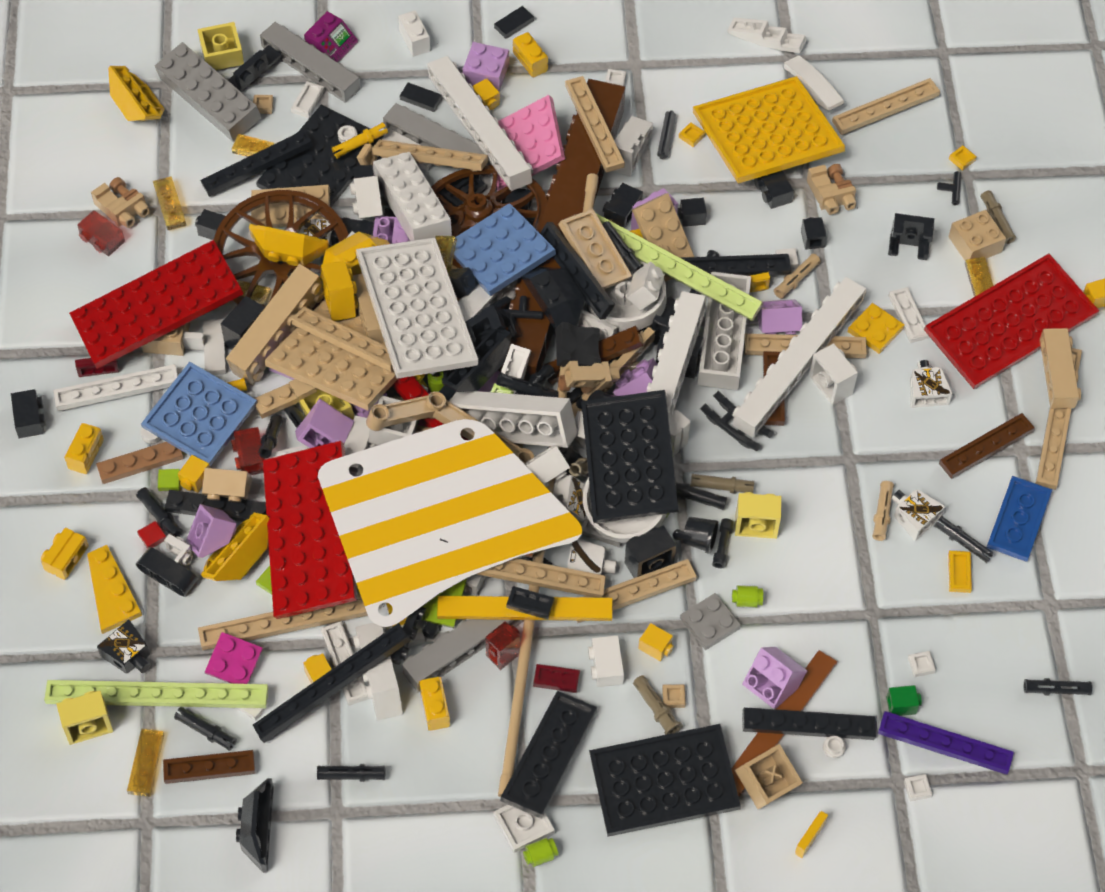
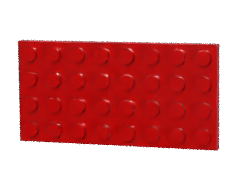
M212 240L77 308L69 314L95 367L98 369L244 293L215 241Z
M1048 253L925 325L924 331L969 385L975 389L1040 350V337L1043 329L1068 328V332L1098 315L1099 310Z
M342 441L263 460L266 514L269 517L267 529L273 617L276 619L358 601L356 581L318 479V472L325 463L345 456V447Z

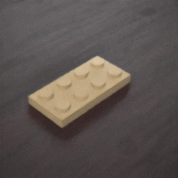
M329 185L251 190V197L273 190L300 191L310 194L330 206ZM289 203L269 204L273 228L287 227ZM293 204L294 223L312 209ZM265 206L251 211L253 218L266 225ZM317 213L311 219L325 218H323L320 214Z
M669 193L658 196L632 209L645 240L679 258L694 257ZM666 274L664 275L665 282L672 279Z
M593 209L559 222L558 225L567 241L603 289L627 281L632 277Z

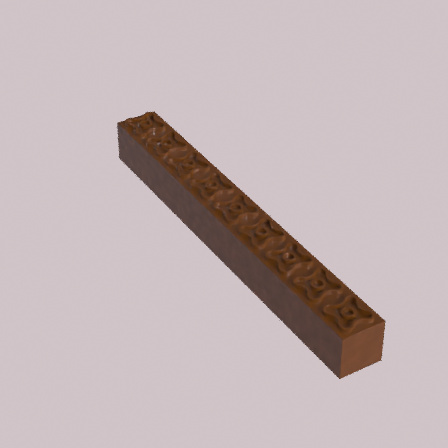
M588 78L587 85L615 140L624 112L626 86ZM578 112L577 115L573 114L566 136L567 144H563L565 159L557 163V174H553L546 196L548 200L547 205L542 207V209L545 208L538 229L539 233L547 222H553L565 237L558 224L561 220L583 212L587 175L596 174L599 177L595 200L605 170ZM553 257L537 266L561 268ZM520 277L515 289L516 298L511 300L509 309L519 310L520 297L526 296L528 297L527 310L542 311ZM544 312L543 319L515 318L522 336L515 340L511 338L508 351L511 344L531 350L523 379L526 381L529 380L533 373H537L543 367L554 332V328ZM503 365L498 369L500 372L502 371Z

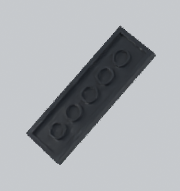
M557 690L503 791L500 801L542 819L597 713V707Z

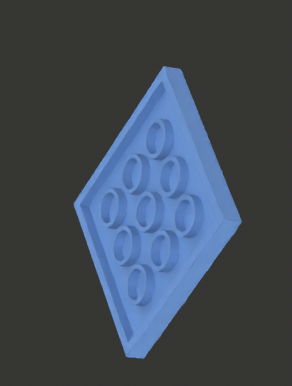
M510 203L445 244L446 250L463 268L470 267L477 283L489 296H492L556 255L552 245Z
M189 361L143 420L141 426L186 454L193 455L209 463L211 466L254 410L257 400Z

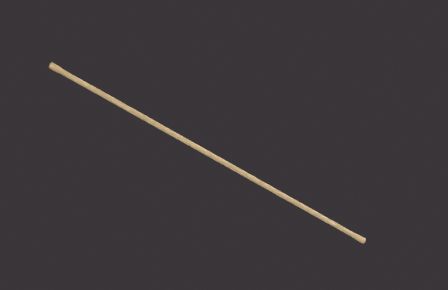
M596 174L587 175L583 212L594 207L599 179ZM560 367L559 376L565 375L563 369L564 367ZM558 387V398H567V392H561ZM555 478L548 482L549 485L546 487L552 494ZM545 550L534 552L533 562L543 563ZM529 585L528 590L539 593L540 587ZM524 620L503 770L498 790L499 797H501L514 772L535 620Z

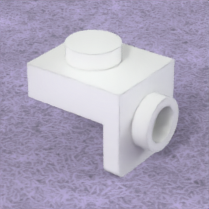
M169 534L164 540L167 550L177 555L174 561L182 566H188L193 558L190 545L179 536L174 537Z

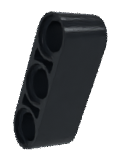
M149 547L136 562V566L141 572L183 597L186 596L198 581V577L192 571L152 547Z

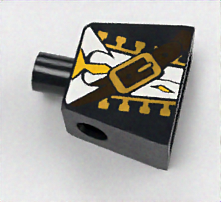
M129 619L97 645L100 656L124 673H129L135 667L141 673H145L151 666V663L146 659L150 655L148 646Z

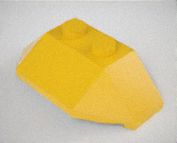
M109 66L110 96L128 121L160 119L165 109L149 86L137 75L129 72L130 69L126 66Z
M249 225L252 239L264 257L273 262L283 261L292 266H298L299 264L305 266L324 255L325 250L329 248L328 240L318 239L317 237L266 226Z
M357 232L326 249L323 264L345 260L347 268L352 270V275L362 274L356 256V249L388 245L390 243L385 239Z
M254 512L250 515L249 519L238 525L236 533L231 537L229 544L216 550L206 561L201 576L213 581L241 580L247 575L249 569L261 558L267 549V523L269 517Z

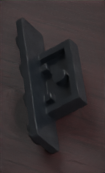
M268 45L263 50L255 53L234 71V75L228 81L242 92L282 57L281 53Z

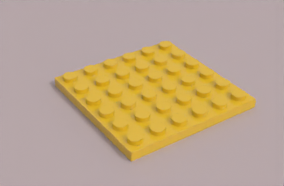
M797 76L693 106V114L738 184L845 152L844 143Z

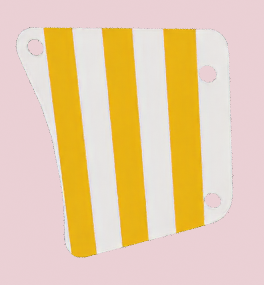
M456 420L325 463L318 472L319 482L368 617L374 624L382 627L398 624L436 595L467 577L519 556L570 544L578 540L582 534V526L579 521L489 427L475 420ZM462 429H473L475 433L473 439L468 441L462 439L460 435ZM357 463L362 465L363 473L355 477L349 473V467ZM440 538L448 541V543L440 541ZM385 602L391 604L393 608L392 613L389 616L380 615L378 612L380 604Z

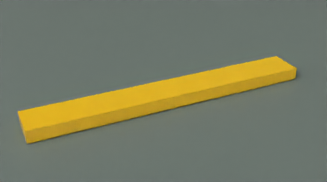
M438 596V619L547 620L506 608L509 597ZM554 597L555 601L548 619L612 621V598Z

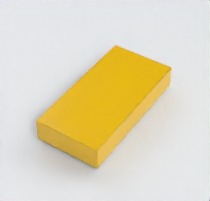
M949 550V592L971 593V553Z
M823 811L818 813L796 847L795 853L800 858L804 857L826 824L828 814Z

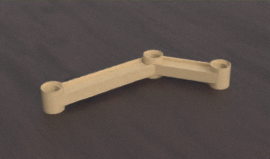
M434 391L428 396L386 405L375 404L369 412L366 425L373 431H380L384 427L428 417L435 418L443 424L463 419L478 420L447 401L442 393ZM464 428L460 435L471 440L475 433L471 428ZM492 430L523 463L534 458L532 451L527 448H520Z

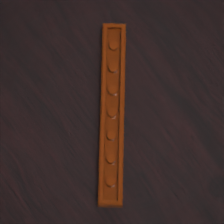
M818 650L805 668L807 672L798 689L779 705L776 710L803 711L834 669L837 661ZM757 733L732 767L739 796L744 792L745 787L735 770L778 745L785 734Z

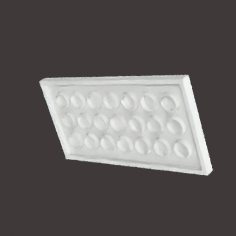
M435 238L356 249V256L396 379L478 365L477 354Z

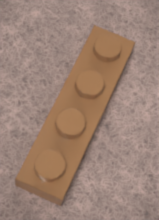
M163 442L96 463L102 483L106 484L183 460V455L180 449L168 442Z

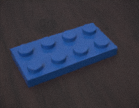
M1012 476L987 548L1027 562L1052 489Z

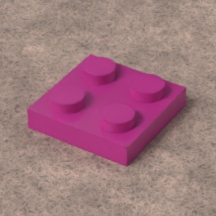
M221 632L206 667L205 674L230 684H248L263 648Z

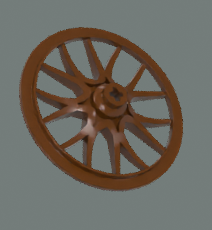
M485 165L482 171H472L470 169L456 171L431 186L435 194L445 188L464 203L458 207L442 204L451 222H457L451 227L452 238L448 242L509 204H502L500 202L513 191L508 186L497 191L498 172L493 165ZM493 174L492 186L487 195L475 194L474 175ZM470 176L468 194L450 185L459 179ZM532 178V183L525 185L531 192L510 204L524 218L536 217L532 226L538 231L545 208L542 209V207L547 205L548 200L542 187ZM535 197L537 211L520 209ZM445 246L443 249L439 248L444 261L457 268H463L448 253Z
M273 190L247 198L225 216L214 236V241L224 259L254 256L260 260L257 265L234 274L236 280L254 276L246 294L247 297L251 298L256 286L265 275L275 274L277 279L271 296L272 299L297 266L289 265L286 262L280 264V261L273 262L265 258L255 242L231 232L237 222L244 218L251 224L273 228L269 204L289 203V218L285 231L299 233L307 221L318 213L330 225L312 237L322 239L330 231L334 230L339 242H341L349 234L339 215L329 205L310 194L300 191ZM293 204L312 209L294 223ZM265 206L266 225L248 215V213ZM228 236L245 246V248L223 255ZM308 263L304 266L312 272L321 273L320 265ZM241 295L232 301L238 305L244 296ZM324 297L321 300V302L315 304V306L312 308V311H314L325 300Z

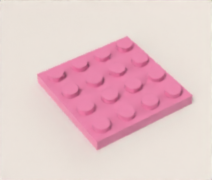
M550 95L498 121L500 128L505 129L509 140H513L517 151L522 152L526 163L531 164L533 169L531 176L565 159L554 102ZM497 174V190L499 191L507 185L500 175Z

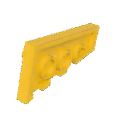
M105 545L87 553L102 634L121 626L128 619L132 621L141 617L142 613L108 546Z

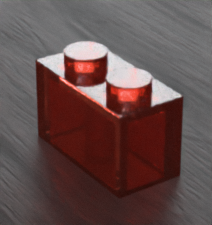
M95 210L77 224L79 237L84 242L92 244L99 253L103 252L108 257L125 242L123 231Z
M258 427L234 431L235 440H231L233 453L238 452V457L235 458L237 470L241 469V471H246L250 475L264 473L263 460L265 458L260 457V453H258L261 446Z
M504 621L485 637L486 656L499 670H502L519 656L520 632L515 626H510Z

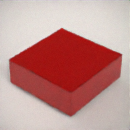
M156 521L137 531L138 536L147 549L164 542L166 538Z

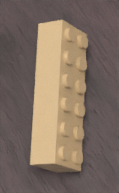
M301 264L296 267L226 357L233 374L241 379L244 378L252 386L262 378L264 370L267 368L265 359L297 328V326L292 325L291 318L303 307L312 310L315 304L323 299V285L317 274Z

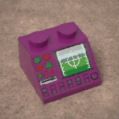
M328 11L304 34L305 42L314 45L317 50L326 53L337 63L358 43L357 38L344 21Z

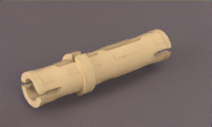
M811 254L796 270L784 277V281L774 289V294L782 299L789 291L796 289L798 283L820 264V258L816 254Z
M882 481L880 484L877 513L873 518L875 525L872 537L878 541L886 539L887 525L890 524L889 512L894 484L890 481Z

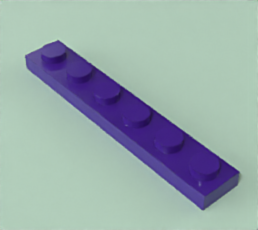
M884 711L878 730L880 735L1008 775L1014 754L1013 751Z

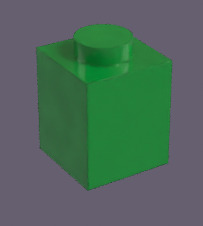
M915 685L891 687L888 690L886 698L890 713L899 716L916 715L919 706L922 705L920 693L916 691Z

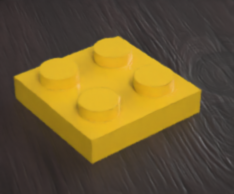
M872 302L848 327L847 332L854 337H866V345L880 354L904 329L905 324Z

